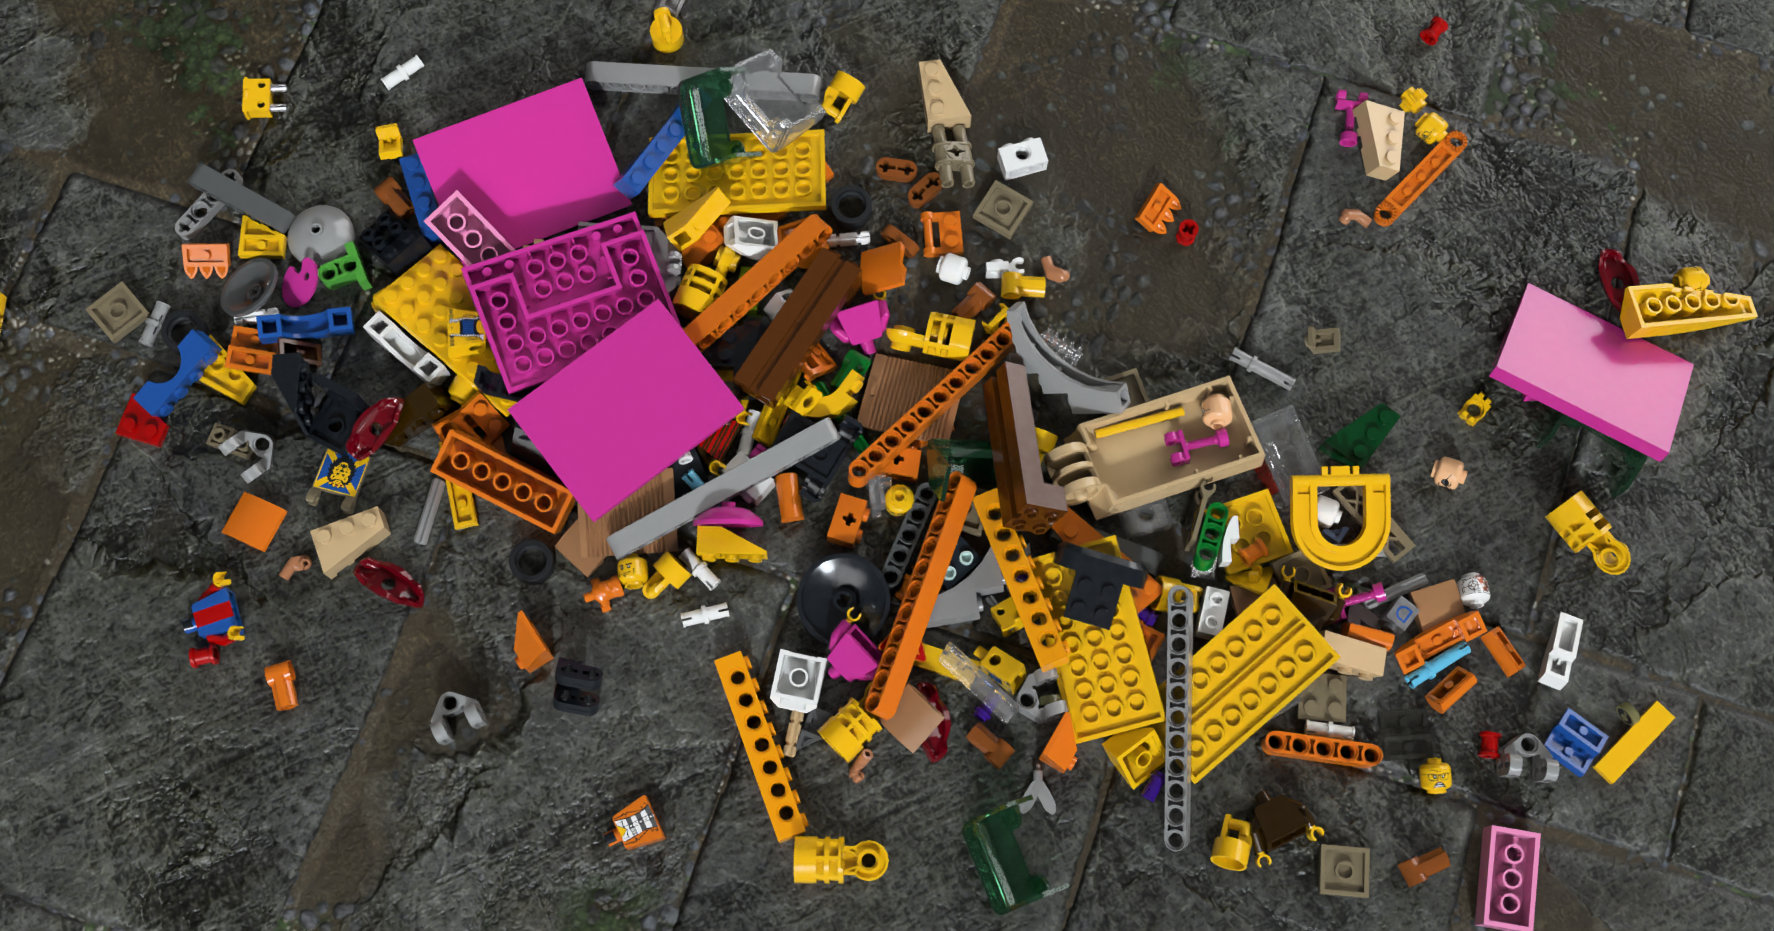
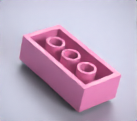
M458 190L424 220L467 266L515 251Z
M1494 825L1483 828L1475 926L1504 931H1533L1540 833Z

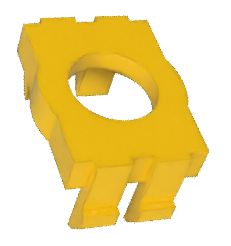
M999 303L1001 312L989 324L982 321L985 333L994 334L999 329L998 325L1003 318H1005V321L1002 325L1007 322L1006 311L1009 308L1004 303Z
M808 380L804 381L808 386L798 396L794 404L792 405L787 402L788 407L803 417L809 414L823 396L817 387ZM812 396L811 403L808 406H803L805 399Z
M1482 391L1478 395L1475 393L1467 400L1457 413L1462 420L1464 419L1472 427L1491 408L1489 404L1492 400L1489 397L1483 400L1482 398L1485 394ZM1469 405H1477L1480 408V414L1478 416L1470 415L1468 412Z

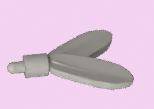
M1353 604L1349 607L1347 622L1360 625L1361 620L1371 628H1382V625L1377 622L1379 618L1362 605Z
M1037 763L1036 770H1033L1034 781L1030 784L1020 802V812L1022 814L1027 813L1034 805L1037 797H1039L1044 809L1053 815L1056 812V804L1046 784L1042 781L1043 770H1041V765Z

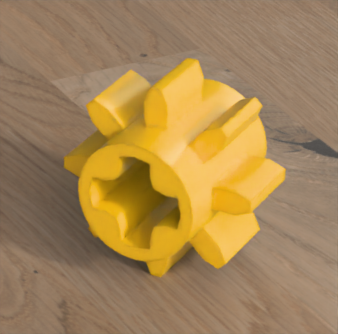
M1411 87L1400 96L1402 103L1399 106L1405 113L1412 112L1416 114L1427 105L1425 98L1428 95L1422 88L1415 90L1414 87Z

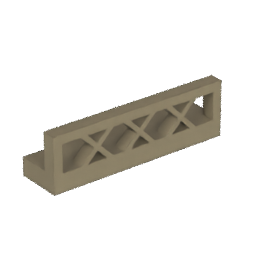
M1338 486L1332 491L1333 495L1362 527L1363 517L1358 514V505L1363 508V486ZM1346 488L1355 500L1345 499L1340 491ZM1391 517L1390 533L1381 551L1394 564L1416 545ZM1389 541L1400 551L1396 556L1388 549Z

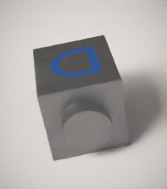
M1401 595L1391 602L1377 622L1382 625L1386 632L1398 636L1408 628L1420 610Z

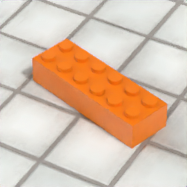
M459 429L449 430L430 472L553 534L561 532L576 502L575 497L562 481Z

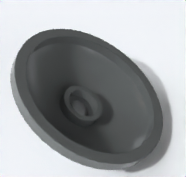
M256 258L241 265L224 285L220 298L222 309L233 317L246 316L260 309L269 300L276 288L278 271L275 264L266 258Z

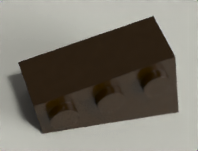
M425 382L406 396L397 425L385 444L396 447L403 446L410 439L431 428L432 423L458 410L460 407L456 401L450 399L451 395L448 392V388ZM375 422V427L377 428L378 432L381 433V425L378 422Z

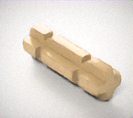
M796 710L791 712V723L789 722L785 739L787 743L783 748L784 756L794 757L796 755L797 749L795 746L801 732L802 725L800 723L803 722V712Z

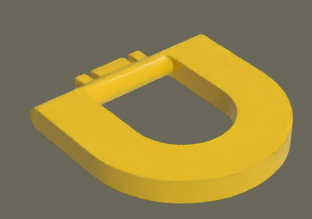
M1321 466V475H1291L1290 525L1293 539L1301 553L1314 564L1336 571L1357 569L1372 561L1385 546L1390 533L1391 492L1389 473L1359 474V466H1352V474H1350V466H1330V474H1328V466ZM1363 486V526L1355 540L1346 545L1338 546L1329 543L1323 538L1318 527L1317 487Z

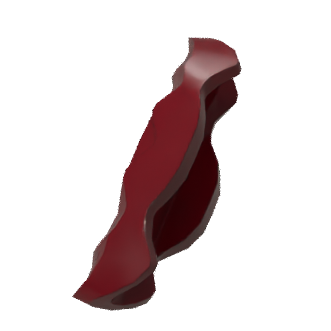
M1603 249L1600 250L1598 259L1600 282L1607 298L1621 314L1625 288L1640 286V280L1634 267L1623 259L1619 250ZM1613 278H1619L1623 281L1621 289H1616L1611 285Z
M398 397L381 399L361 414L355 422L352 433L346 442V450L351 456L361 461L375 453L386 442L397 425L404 406V399ZM375 422H378L382 427L379 435H375L372 432V425Z
M366 557L359 561L352 571L363 586L386 600L415 608H422L424 605V593L421 585L407 571L393 563ZM386 580H392L396 585L391 590H385L382 587V583Z
M918 682L915 688L927 698L926 700L945 715L941 723L921 744L929 761L935 763L941 760L947 753V738L951 729V718L947 706L939 698L936 686L928 682Z

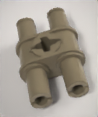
M934 125L931 129L934 141L932 152L936 162L934 166L939 171L941 187L950 188L954 185L952 171L960 172L963 188L973 187L975 185L973 173L975 161L972 158V145L967 140L965 126H954L952 129L954 141H947L944 125Z

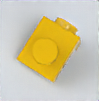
M393 123L377 126L375 131L379 139V156L381 160L402 157L403 139L398 125Z

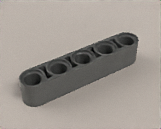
M198 163L187 180L191 186L250 217L252 220L268 226L271 230L278 231L284 235L296 217L283 207L202 163Z
M922 483L917 488L913 506L907 511L883 566L882 573L884 576L894 574L897 577L896 582L888 583L890 591H895L901 585L935 506L937 488L932 483ZM929 491L933 497L926 500L921 497V493ZM914 512H921L924 518L915 520L911 515ZM910 532L915 535V539L906 541L902 536ZM897 553H903L906 559L903 562H897L893 557Z
M1051 529L1048 539L1056 544L1061 543L1062 539ZM1095 529L1105 538L1113 536L1112 534ZM1117 537L1120 551L1133 562L1144 563L1149 571V575L1152 578H1156L1163 555L1150 548Z

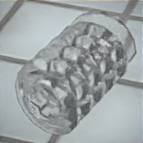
M1050 325L1043 331L1041 337L1061 359L1076 368L1085 352L1082 353L1083 345L1081 344L1074 348L1075 340L1066 343L1067 335L1060 339L1059 330L1051 334L1052 326Z

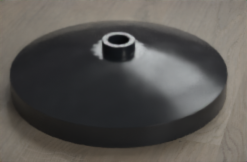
M836 553L818 560L806 571L798 587L797 608L804 626L816 639L829 645L831 633L842 619L845 620L847 618V612L852 607L855 608L850 612L851 618L856 619L860 613H862V616L858 621H853L851 626L856 624L869 639L873 638L882 629L891 609V592L886 577L873 562L853 553ZM843 595L850 597L848 603L843 602Z

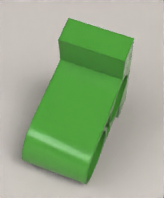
M353 241L344 244L348 255L327 262L318 269V277L328 289H339L357 281L364 291L373 288L359 249ZM356 265L354 270L348 271L351 266ZM330 274H335L333 278L327 279Z

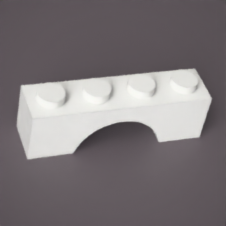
M380 311L363 326L376 342L424 382L440 386L451 375L440 361L416 345Z

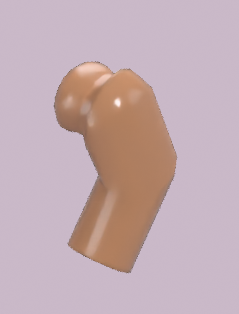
M1344 209L1338 218L1345 225L1349 224L1350 220H1355L1365 228L1373 220L1359 209Z
M1051 256L1041 259L1047 279L1058 283L1069 280V272L1055 267Z
M307 555L293 556L287 561L278 575L288 581L295 571L309 569L312 565V560Z
M864 749L858 755L849 770V778H852L854 783H860L865 778L862 770L873 758V753L869 749Z

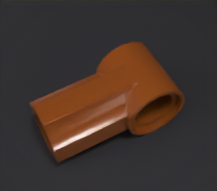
M391 176L373 189L378 198L385 205L388 204L393 212L402 220L409 219L414 215L413 203Z
M979 281L973 285L968 291L967 296L951 311V314L953 316L973 319L981 310L985 311L989 308L997 296Z
M980 722L965 737L984 754L983 756L989 763L999 770L1015 753V750L1000 737L997 738Z
M1438 847L1419 857H1412L1397 866L1407 886L1410 888L1429 879L1428 876L1438 873L1451 865L1447 853L1441 847Z

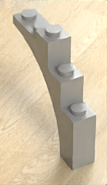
M1016 302L1006 311L1007 322L1010 324L1012 332V342L1015 345V348L1009 353V361L1024 365L1026 374L1038 373V381L1042 387L1043 394L1067 393V400L1071 406L1072 414L1123 413L1131 404L1126 382L1108 381L1093 377L1077 370L1062 360L1039 335L1030 319L1025 302Z
M1003 533L999 539L1007 540L1011 534ZM1028 543L1026 544L1027 547L1023 549L1026 556L1031 555ZM991 546L982 562L966 579L954 588L938 595L926 628L980 619L979 612L984 611L982 597L979 596L1004 592L1006 582ZM1016 553L1008 556L1009 561H1015L1019 558V554Z

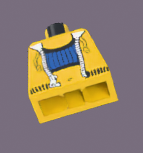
M447 308L448 358L485 352L487 337L477 312Z
M978 646L972 657L980 662L982 673L1012 695L1017 692L1027 678L1025 665L995 646L990 651L982 646Z

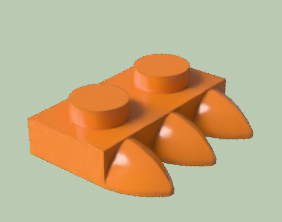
M1156 183L1134 219L1149 232L1154 231L1158 234H1166V227L1162 220L1173 222L1174 218L1170 209L1181 210V205L1178 198L1162 183Z
M229 243L182 244L183 266L189 278L193 279L196 276L199 267L202 275L208 279L214 267L217 275L224 279L228 273L229 266H231Z

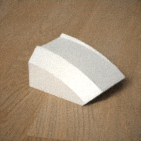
M732 216L724 226V244L747 258L760 261L778 244V221Z
M780 649L770 699L777 707L808 713L816 709L828 659Z

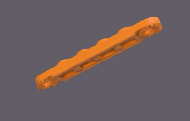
M1461 131L1448 133L1377 206L1373 213L1374 221L1383 227L1390 226L1463 152L1468 142L1465 134H1462ZM1452 138L1458 139L1461 142V146H1452L1453 144H1451L1450 140ZM1380 211H1388L1391 218L1388 220L1382 219L1379 214Z

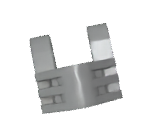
M242 430L223 442L218 448L224 456H227L249 441V446L255 454L263 458L241 474V477L249 484L273 466L275 440L268 433ZM259 438H266L269 441V448L267 450H262L258 447L257 442Z
M1040 668L1033 674H1029L1015 697V709L1038 724L1060 719L1065 712L1069 713L1066 700L1056 701L1045 705L1043 708H1038L1040 703L1035 688L1056 682L1059 678L1057 669L1054 668L1042 673ZM1020 697H1029L1032 705L1030 707L1023 706L1020 702Z
M446 692L441 695L430 724L436 741L443 746L455 741V736L447 717L452 718L462 712L465 713L468 722L473 728L479 729L487 725L488 721L479 701L454 692ZM450 698H456V707L448 710L446 706L447 701Z
M1530 733L1518 735L1498 750L1500 759H1496L1497 776L1506 778L1519 777L1523 766L1522 757H1533V781L1542 783L1557 781L1559 762L1552 759L1551 753L1535 735ZM1523 739L1529 743L1528 751H1525L1521 746Z

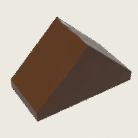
M280 337L277 339L278 354L301 352L304 360L308 361L309 368L322 366L321 344Z

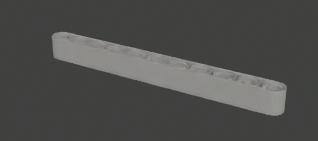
M591 61L586 64L584 84L585 87L592 90L684 95L689 89L698 84L711 97L817 102L820 99L821 77L808 73Z
M830 417L825 418L607 537L606 541L616 559L620 560L694 520L696 516L707 509L720 506L721 502L731 500L828 447L841 437Z
M1181 585L1172 587L1168 593L1164 841L1166 847L1171 851H1180L1186 848L1190 842L1193 593L1189 588ZM1179 590H1184L1186 593V599L1182 603H1178L1175 599V595ZM1179 614H1183L1186 617V623L1182 627H1178L1175 624V618ZM1178 638L1184 639L1186 643L1182 651H1178L1175 648V641ZM1178 662H1182L1185 665V672L1180 676L1174 671V667ZM1178 686L1185 690V695L1181 700L1174 696V690ZM1178 710L1183 712L1185 717L1181 724H1177L1173 717L1174 713ZM1176 735H1180L1184 739L1182 748H1177L1173 744V739ZM1176 759L1181 760L1184 764V769L1180 773L1173 769V762ZM1176 783L1183 787L1184 792L1181 797L1173 794L1172 789ZM1175 808L1180 809L1183 813V819L1180 822L1172 817V811ZM1174 833L1182 836L1183 842L1181 846L1173 844L1172 835Z

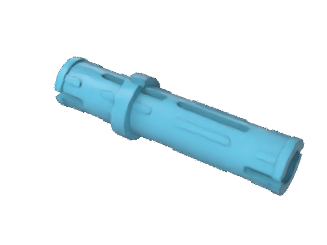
M1462 640L1429 662L1424 661V665L1404 676L1406 683L1411 681V684L1408 686L1414 689L1425 680L1435 678L1436 673L1471 653L1469 645L1464 648V645L1467 643Z

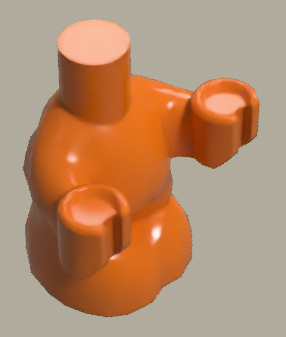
M617 575L602 582L599 578L590 580L592 589L590 592L583 594L586 603L593 600L599 602L603 613L611 610L609 600L625 596Z

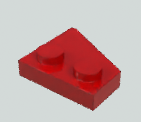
M132 393L115 433L118 436L161 448L170 427L160 417L150 415L133 398L136 394Z

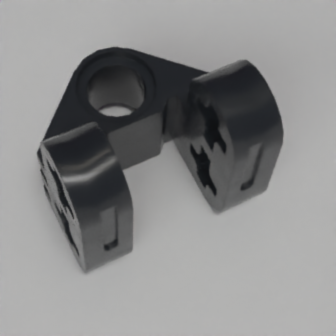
M559 657L555 674L557 684L553 695L554 708L562 712L584 716L595 715L599 710V697L594 693L580 690H596L600 688L603 677L602 671L597 667L585 665L583 661Z

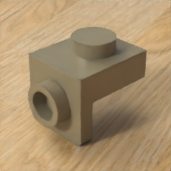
M1308 326V334H1305V345L1313 354L1341 352L1340 329L1337 327L1316 330L1313 326Z

